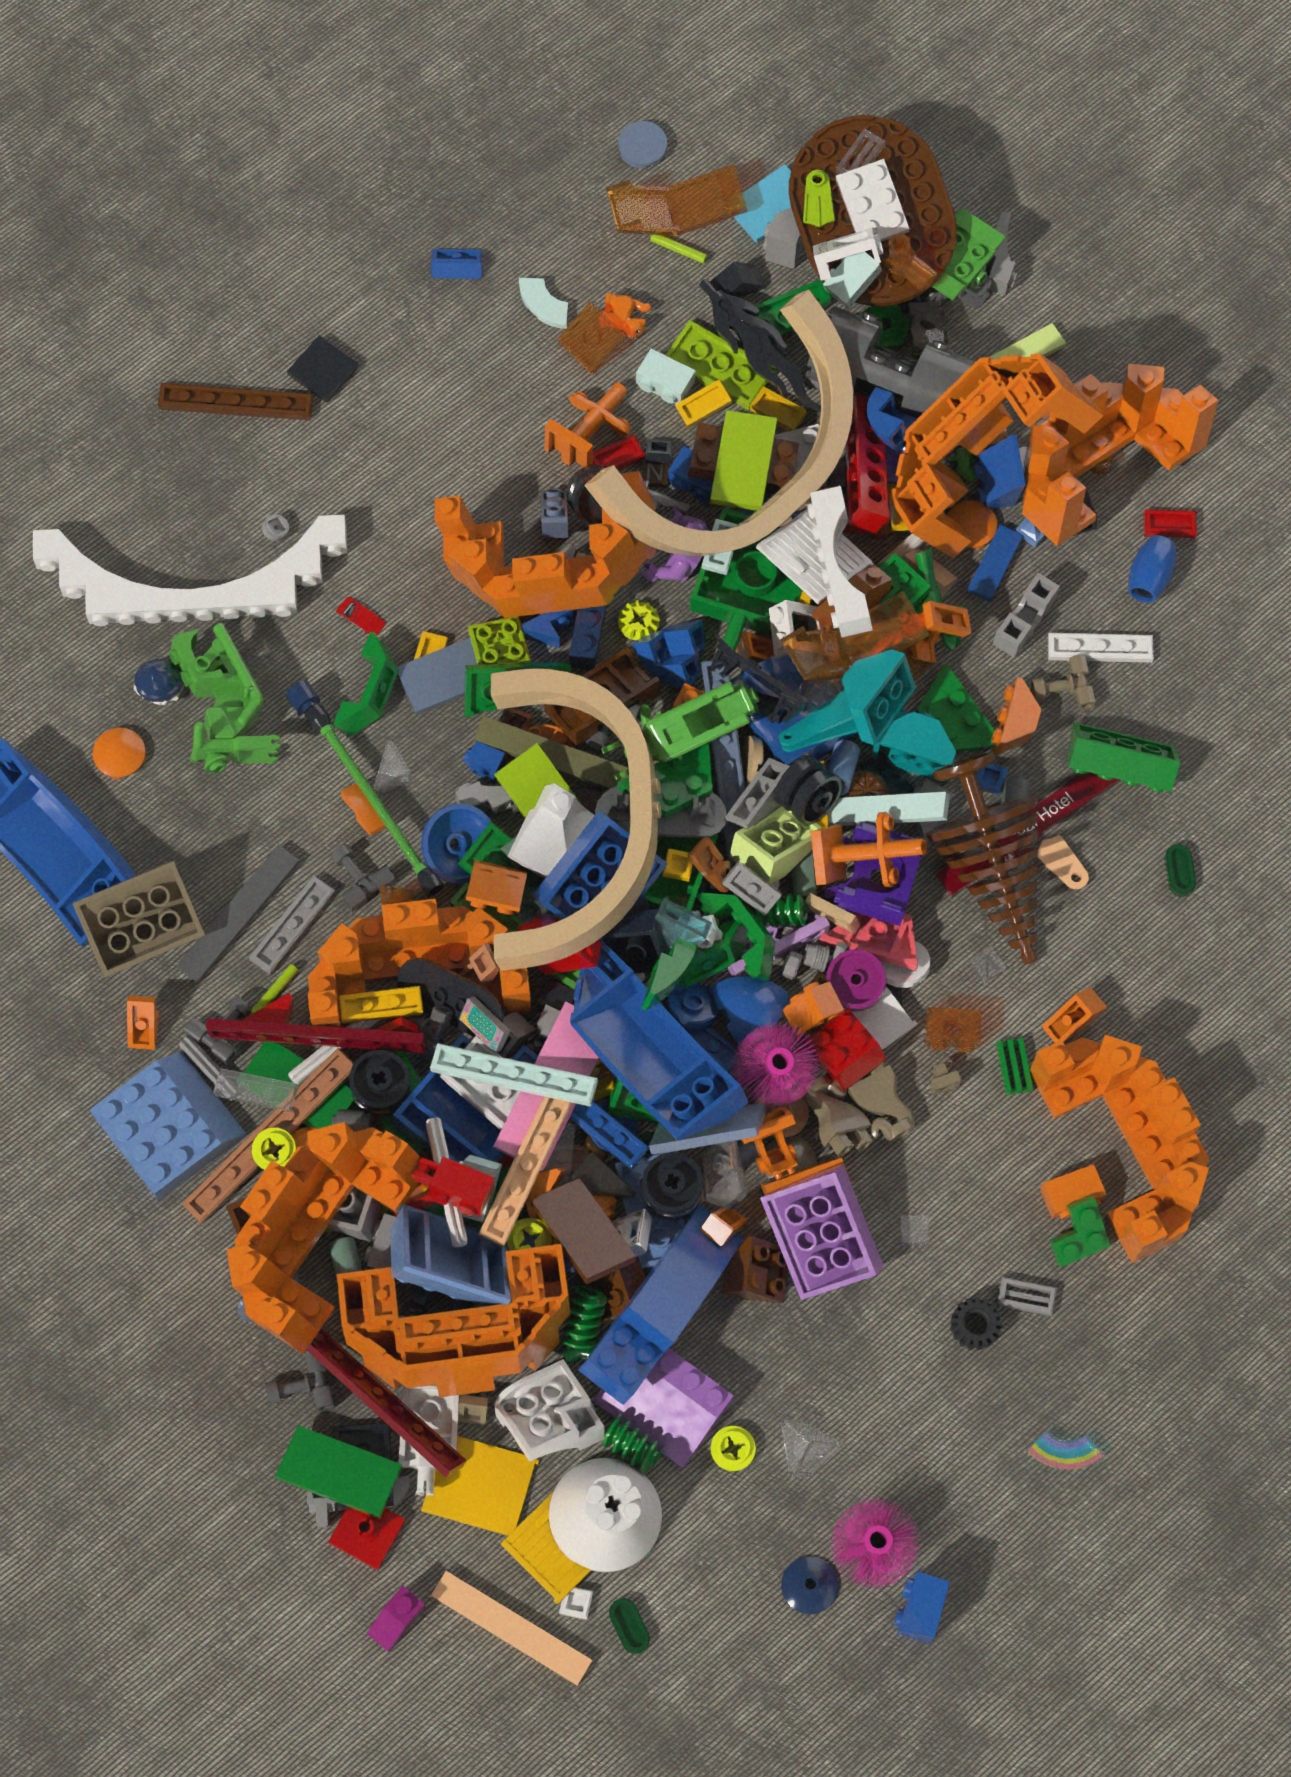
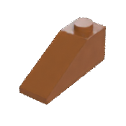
M876 565L856 573L848 580L854 588L865 594L868 611L876 609V605L890 592L892 579ZM826 599L812 612V616L826 629L831 630L834 628L831 613L836 612L834 605L829 606L828 599Z

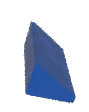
M432 249V278L480 279L482 277V250Z

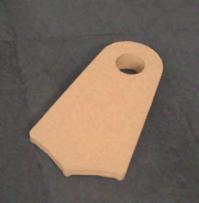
M1061 835L1044 839L1038 849V856L1036 858L1068 887L1076 890L1085 887L1089 879L1088 873ZM1078 875L1081 881L1074 882L1071 877Z

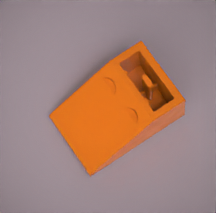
M475 860L466 900L471 901L470 905L473 907L486 909L487 905L497 907V912L513 915V911L519 912L527 871Z

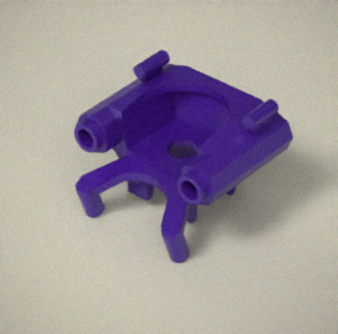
M862 822V825L857 823L852 839H855L856 843L877 842V827ZM890 831L889 841L916 839L915 837ZM843 836V844H855L848 837ZM921 855L892 858L893 867L898 869L900 876L898 884H894L893 887H885L883 883L875 884L871 881L870 873L873 870H881L879 859L854 861V873L850 880L844 884L825 889L822 897L833 905L838 903L840 908L900 926Z

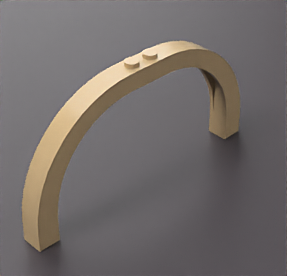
M810 290L795 295L780 309L806 346L816 369L820 386V425L813 448L801 469L745 521L726 530L702 531L686 528L663 518L637 496L614 465L603 468L585 484V487L609 517L627 530L630 535L653 548L683 556H709L740 549L767 536L778 526L781 528L792 520L790 515L795 511L805 508L809 504L810 493L816 492L830 476L843 453L848 439L853 412V386L848 358L842 341L830 318Z
M523 669L491 673V697L497 709L537 704L571 707L592 715L615 733L625 747L629 766L631 821L628 845L621 864L611 881L590 903L576 913L541 928L494 934V960L501 971L548 964L575 954L596 942L622 920L634 905L649 878L655 859L658 836L657 818H661L662 815L660 803L657 802V794L661 793L659 779L655 776L651 751L639 724L628 708L610 691L596 682L569 672L552 669Z

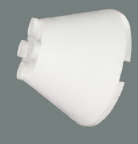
M597 1458L573 1467L557 1484L549 1505L550 1529L558 1547L571 1561L596 1572L620 1571L638 1563L655 1544L661 1528V1503L653 1484L645 1474L640 1473L639 1469L633 1468L629 1463L618 1459Z

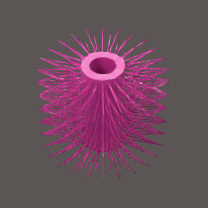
M776 1023V1034L775 1025L773 1035V1026L771 1029L770 1024V1030L768 1026L759 1034L756 1032L750 1036V1040L746 1038L748 1043L754 1047L752 1048L754 1051H752L753 1053L749 1052L747 1049H751L747 1047L748 1043L745 1042V1047L744 1045L740 1046L742 1047L740 1049L742 1052L739 1056L742 1057L741 1061L745 1062L734 1064H739L736 1066L749 1067H736L743 1070L733 1069L740 1071L742 1075L739 1072L730 1073H736L739 1076V1081H741L742 1076L743 1081L740 1085L750 1081L742 1089L759 1079L757 1081L759 1083L747 1098L756 1091L752 1100L757 1097L761 1099L765 1106V1102L767 1104V1100L769 1101V1096L771 1099L772 1094L774 1108V1098L776 1107V1097L777 1106L779 1103L780 1107V1102L781 1106L782 1104L784 1106V1103L787 1102L788 1104L795 1098L798 1099L799 1095L802 1096V1090L806 1091L804 1087L808 1086L807 1082L810 1083L812 1081L810 1079L812 1075H809L812 1071H806L811 1070L806 1068L818 1067L812 1066L815 1064L804 1063H816L809 1060L819 1061L810 1057V1051H808L807 1056V1050L813 1047V1045L798 1052L809 1042L792 1052L796 1048L792 1049V1047L803 1034L795 1039L798 1033L793 1035L785 1026V1029L781 1030V1036L779 1032L778 1038ZM753 1040H755L758 1044L756 1045V1047L752 1044V1042L755 1044ZM794 1085L797 1086V1088H798L799 1090L796 1089V1091H795V1090L792 1088V1086H793V1087H794ZM786 1090H790L792 1094L791 1097L788 1096Z
M879 1497L878 1512L876 1511V1501H874L871 1513L873 1498L871 1507L869 1505L870 1501H868L867 1507L866 1503H862L864 1504L861 1505L863 1509L862 1514L859 1510L860 1505L856 1504L857 1512L852 1517L849 1515L852 1520H848L849 1522L844 1524L845 1530L842 1531L840 1530L842 1528L836 1526L834 1531L837 1532L832 1533L835 1534L834 1536H839L833 1538L838 1540L832 1542H844L832 1544L844 1547H832L837 1550L838 1554L837 1558L835 1557L833 1561L835 1559L838 1560V1558L841 1559L836 1565L850 1559L840 1568L842 1569L859 1557L855 1562L859 1559L860 1561L848 1576L860 1564L851 1581L859 1573L855 1583L861 1579L867 1580L870 1584L872 1583L873 1588L876 1580L875 1590L879 1573L878 1588L880 1584L882 1588L883 1582L887 1583L888 1586L889 1582H886V1580L888 1581V1575L890 1576L892 1573L894 1576L895 1573L897 1574L901 1570V1566L904 1567L901 1564L905 1563V1556L913 1561L915 1556L912 1555L917 1553L909 1550L916 1549L911 1547L919 1545L913 1544L916 1542L907 1540H918L911 1533L917 1526L912 1527V1529H906L912 1525L910 1523L898 1529L911 1517L892 1529L899 1522L897 1521L888 1530L904 1508L889 1524L898 1507L890 1515L895 1503L888 1508L889 1502H886L885 1505L887 1506H884L882 1502L879 1503ZM870 1539H874L879 1543V1549L871 1545ZM909 1561L905 1564L911 1568L910 1565L911 1563L913 1564V1562ZM892 1577L890 1584H892L891 1582H896L898 1580ZM861 1581V1583H865L866 1587L869 1586L866 1581Z

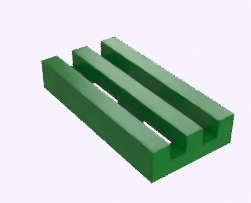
M1009 1039L1005 1042L996 1041L1005 1096L1032 1092L1033 1085L1024 1039ZM1016 1046H1018L1024 1076V1087L1021 1085L1014 1049ZM1003 1048H1008L1016 1088H1011Z

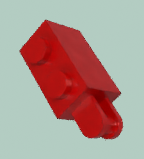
M444 1156L440 1164L425 1158L419 1159V1167L417 1171L412 1173L411 1177L415 1181L429 1186V1196L435 1202L442 1205L450 1204L455 1206L460 1212L469 1216L474 1214L481 1217L494 1189L495 1177ZM429 1171L435 1173L433 1177L428 1175Z

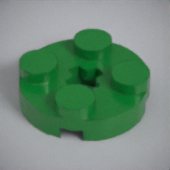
M897 304L872 306L867 310L865 309L862 315L864 312L874 314L878 317L877 321L886 322L887 326L891 327L886 331L882 330L877 349L881 350V347H886L893 351L898 350L908 336L910 325L908 316H905Z

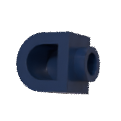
M308 680L294 684L286 693L288 702L298 716L305 713L310 707L321 703L319 696Z

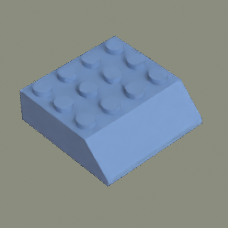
M182 1051L154 1061L90 1109L94 1119L158 1201L247 1135Z
M405 1204L402 1205L390 1230L391 1277L403 1283L422 1286L428 1291L447 1294L456 1300L462 1299L475 1303L479 1307L509 1304L511 1296L505 1253L507 1251L506 1243L504 1247H501L478 1236L481 1229L464 1224L467 1244L462 1247H453L446 1218Z

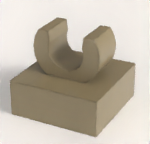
M944 1062L933 1066L934 1069L932 1071L935 1079L931 1080L929 1086L933 1097L959 1087L961 1078L957 1070L948 1073Z
M485 1392L481 1393V1397L471 1396V1394L460 1395L458 1421L486 1425L489 1398H486Z

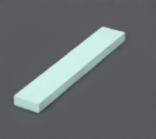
M947 792L838 798L833 808L828 812V826L856 825L857 823L862 825V822L876 824L879 812L891 814L894 823L947 820L950 795Z
M437 1043L430 1066L431 1072L590 1107L598 1083V1079L595 1077Z

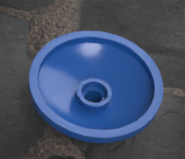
M452 804L436 811L427 821L421 838L422 855L428 868L446 882L453 884L470 883L471 875L461 868L458 862L491 822L488 816L480 809L467 804ZM452 839L456 842V846L453 849L450 847Z

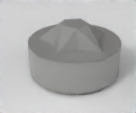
M279 514L269 515L262 524L263 534L271 541L282 540L289 531L287 520Z

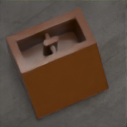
M638 1256L635 1258L634 1263L587 1285L582 1277L577 1274L580 1285L595 1288L607 1297V1303L603 1306L605 1310L601 1316V1325L612 1322L617 1318L645 1280Z

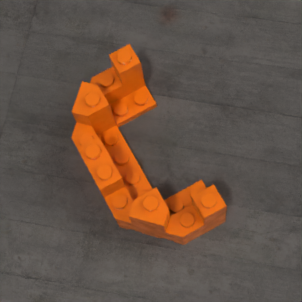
M1031 354L1030 357H1021L1019 355L1001 356L1000 359L979 358L905 431L904 441L906 442L904 454H900L895 474L898 476L896 488H892L890 500L912 534L953 559L971 542V539L962 525L945 515L943 511L946 508H951L969 489L960 475L941 463V461L958 445H961L977 456L1014 420L1002 404L1006 398L1022 422L1029 428L1040 418L1044 419L1052 411L1085 434L1104 416L1093 399L1073 385L1064 370L1041 354Z
M1128 363L1123 384L1110 382L1102 384L1092 374L1088 375L1074 384V386L1092 398L1104 416L1085 434L1052 411L1050 412L1049 419L1040 425H1033L1029 433L1025 453L1024 478L1026 485L1023 489L1022 515L1056 546H1059L1089 526L1096 519V514L1083 503L1086 487L1076 479L1077 477L1133 440L1141 445L1166 469L1171 471L1207 446L1219 400L1201 384L1185 395L1178 389L1162 388L1164 383V367Z
M640 472L621 474L637 496L655 512V505ZM460 495L434 499L435 523L443 535V560L454 579L468 587L472 593L486 604L491 605L504 618L606 606L614 598L613 595L622 585L625 586L639 572L638 568L645 560H650L657 552L656 548L630 535L627 530L614 522L602 508V523L589 525V542L592 556L567 559L564 552L513 558L512 566L504 567V526L501 521L475 524Z
M436 899L381 905V916L356 918L349 928L341 923L317 952L320 962L308 975V1002L312 1026L346 1028L351 1023L342 1024L339 995L366 992L365 982L398 979L397 975L400 967L410 959L417 957L425 958L453 972L462 971L471 963L469 958L484 944L488 943L494 954V934L509 933L508 929L481 908H476L474 912L466 906L437 909ZM527 968L503 971L499 969L497 975L486 989L491 991L497 998L501 1008L503 1006L507 1007L505 1016L515 1011L520 1015L532 1014Z
M1104 1035L1101 1043L1082 1037L1064 1045L1063 1041L1060 1040L1037 1051L1030 1068V1075L1053 1118L1056 1119L1097 1098L1103 1097L1153 1191L1106 1214L1131 1263H1134L1180 1241L1188 1230L1192 1213L1199 1203L1209 1170L1207 1167L1209 1157L1196 1135L1201 1124L1175 1077L1166 1081L1157 1062L1140 1057L1142 1046L1108 1035Z
M345 1122L307 1131L309 1144L297 1147L284 1167L272 1160L240 1206L250 1218L235 1238V1247L227 1249L232 1287L243 1296L246 1316L258 1326L302 1354L305 1353L335 1307L292 1278L354 1187L394 1212L399 1213L402 1205L405 1204L419 1183L411 1177L412 1173L417 1171L419 1167V1155L408 1143L388 1131L382 1133L372 1127L354 1132Z
M556 1244L505 1251L512 1301L508 1305L499 1304L399 1318L395 1278L391 1277V1267L337 1274L341 1323L346 1344L362 1355L365 1368L394 1390H397L401 1384L407 1388L437 1385L439 1398L495 1390L494 1377L522 1373L527 1366L536 1371L560 1342L558 1328L570 1315L562 1245Z

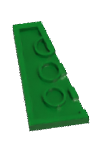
M817 280L754 306L759 309V316L757 318L774 326L781 337L794 329L780 309L795 295L810 290L823 309L831 304V297L825 290L822 281ZM769 337L771 344L775 343L774 340L771 337Z
M569 661L465 665V718L475 716L474 713L485 710L487 712L497 710L491 697V673L523 669H552L570 673L571 665Z

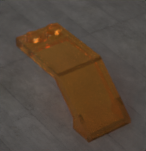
M734 164L669 187L633 185L630 179L606 187L618 233L679 236L748 212Z
M901 591L868 610L872 631L841 637L839 628L806 632L802 626L781 638V643L805 683L843 678L845 672L857 660L891 649L902 652L930 636L905 593Z

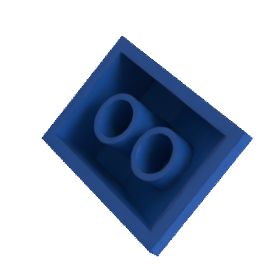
M1011 435L981 452L976 459V463H973L974 477L979 478L980 487L977 488L979 503H984L986 508L996 509L1015 506L1026 485L1017 435Z

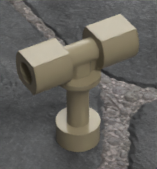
M1085 655L1069 658L1068 664L1071 674H1067V680L1044 683L1043 678L1031 679V691L1035 700L1045 699L1046 693L1068 690L1070 695L1075 694L1079 710H1089L1095 707L1096 701L1093 688L1088 686L1086 679L1089 670Z

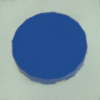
M697 982L689 987L676 986L668 995L666 1009L682 1027L701 1029L713 1024L718 1018L719 1009L715 1002L713 988L708 985L705 987L700 985V982Z

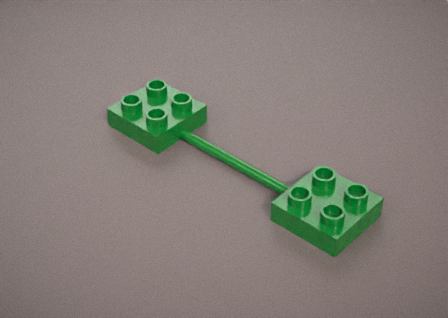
M723 507L719 520L739 524L750 516ZM779 526L757 542L734 550L727 575L702 569L701 566L693 588L689 610L728 622L729 625L723 640L734 651L737 649L744 628L772 636L769 608L785 600L800 601L803 590L756 548L757 544L780 528ZM792 613L793 627L798 614ZM722 829L718 834L709 837L715 846H717ZM657 836L656 855L666 861L668 849L690 853L702 838ZM694 864L689 882L663 877L662 871L644 896L648 899L650 909H661L663 916L679 921L690 919V914L694 911L698 900L697 895L700 894L705 877Z

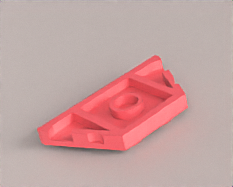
M852 911L851 914L856 916L860 925L856 933H851L837 925L828 934L824 932L819 937L820 944L836 948L838 942H844L847 944L846 951L862 949L872 953L879 961L914 971L918 969L912 915L904 913L900 926Z

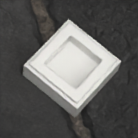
M574 1587L562 1600L559 1614L587 1620L593 1591Z

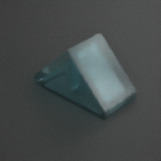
M665 898L662 900L655 917L669 948H672L677 937L693 944L703 943L712 925V922Z

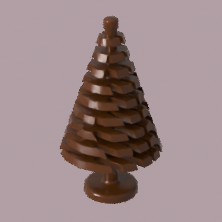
M993 751L939 768L932 772L937 781L956 777L960 778L972 814L938 826L925 833V835L931 842L952 838L936 846L935 849L940 855L964 851L945 861L950 868L955 869L976 864L956 874L961 882L987 877L967 887L972 896L999 890L980 898L981 900H978L977 903L982 909L992 908L1000 904L1005 905L996 909L997 911L987 914L992 922L1010 920V922L1000 926L998 931L1002 936L1015 934L1016 938L1009 940L1007 943L1012 949H1020V957L1024 964H1032L1038 959L1036 950L1032 946L1038 940V932L1028 933L1027 929L1037 924V915L1023 917L1022 914L1037 908V898L1026 899L1021 902H1017V900L1037 891V881L1013 885L1038 873L1037 864L1017 867L1038 856V847L1017 850L1038 839V830L1018 833L1038 822V813L1020 815L1035 808L1038 805V797L1020 798L987 808L976 777V770L995 762L996 757Z

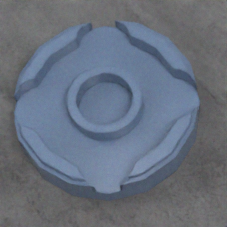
M636 121L627 125L621 131L618 139V148L623 161L632 167L640 169L659 164L667 152V136L662 128L648 121Z

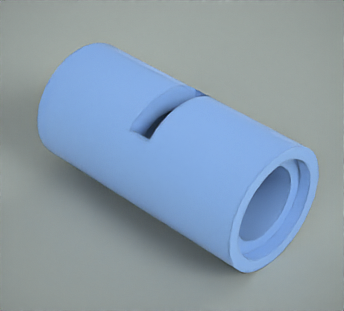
M841 740L835 744L828 769L842 780L840 795L846 794L850 789L860 754L859 747L854 742L848 740Z

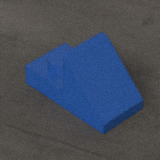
M573 610L544 613L522 624L525 639L560 648V638L555 629H563L573 620Z

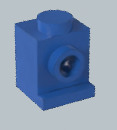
M476 741L473 748L467 749L463 762L468 764V768L471 769L472 773L480 777H485V775L490 777V783L495 785L497 779L493 774L504 767L506 758L504 752Z

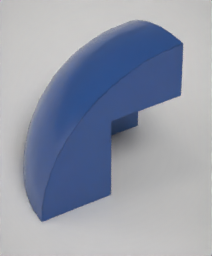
M876 387L870 395L867 404V416L870 425L876 435L886 445L896 451L905 450V431L917 418L897 411L893 393Z
M696 620L670 626L635 641L632 645L645 668L652 675L657 676L660 681L678 688H682L684 683L692 686L702 669L698 665L699 655L705 652L702 620Z
M750 976L732 977L713 985V994L717 1008L726 1015V1019L729 1021L727 1028L738 1044L744 1039L746 1040L748 1034L752 1036V1031L754 1032L757 1029L764 1030L768 1026L770 1030V1024L772 1029V1026L774 1027L780 1019L788 1000V993L783 988L771 981L765 982L757 977L755 979Z

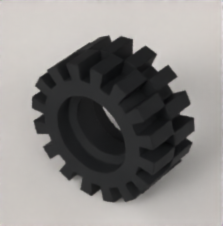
M970 1297L958 1304L951 1317L950 1329L951 1332L953 1331V1338L958 1340L959 1345L962 1347L965 1345L969 1350L977 1348V1351L982 1350L984 1347L988 1348L999 1336L1002 1327L1000 1311L997 1312V1306L994 1303L992 1305L988 1303V1299L980 1300V1297H975V1299ZM971 1314L982 1315L987 1322L986 1330L980 1334L971 1333L966 1327V1318Z

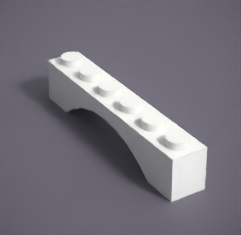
M841 486L810 493L812 503L807 504L810 520L816 519L817 525H812L815 541L820 540L821 546L816 548L819 562H825L826 568L821 569L824 584H830L831 590L826 591L829 606L834 605L836 611L831 613L833 627L840 629L841 637L872 631L865 594L849 583L837 565L838 542L842 531L848 523Z

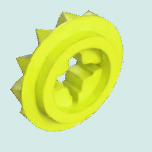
M637 600L631 604L627 603L620 610L618 625L621 632L629 639L639 640L656 632L659 628L660 618L657 609H654L649 602L644 603ZM634 613L639 617L646 616L643 619L644 627L639 622L632 623L634 621Z
M281 1128L263 1130L256 1136L252 1144L253 1159L264 1170L272 1160L284 1167L296 1150L295 1141L292 1136ZM270 1139L276 1146L285 1145L278 1151L279 1160L272 1154L263 1155L271 1149Z
M525 1218L517 1221L507 1239L510 1251L531 1248L530 1245H522L525 1241L523 1231L530 1237L538 1236L534 1241L535 1247L548 1246L552 1243L551 1233L542 1221L535 1218Z
M724 1427L712 1439V1458L718 1467L729 1472L741 1471L751 1464L755 1456L756 1446L754 1439L747 1430L741 1427ZM728 1438H730L734 1445H745L737 1451L738 1460L735 1459V1456L733 1457L732 1453L722 1454L729 1447Z

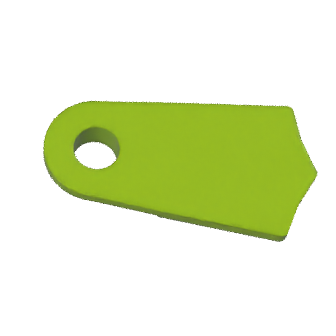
M814 170L806 178L803 222L820 228L835 221L829 177L822 170ZM815 177L822 178V181L820 183H814L813 179Z

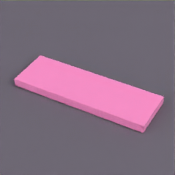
M565 1001L534 1064L590 1076L599 1057L571 1026L570 1017L574 1011V1005ZM520 1091L493 1148L515 1158L544 1096ZM576 1103L571 1104L540 1169L541 1172H543Z

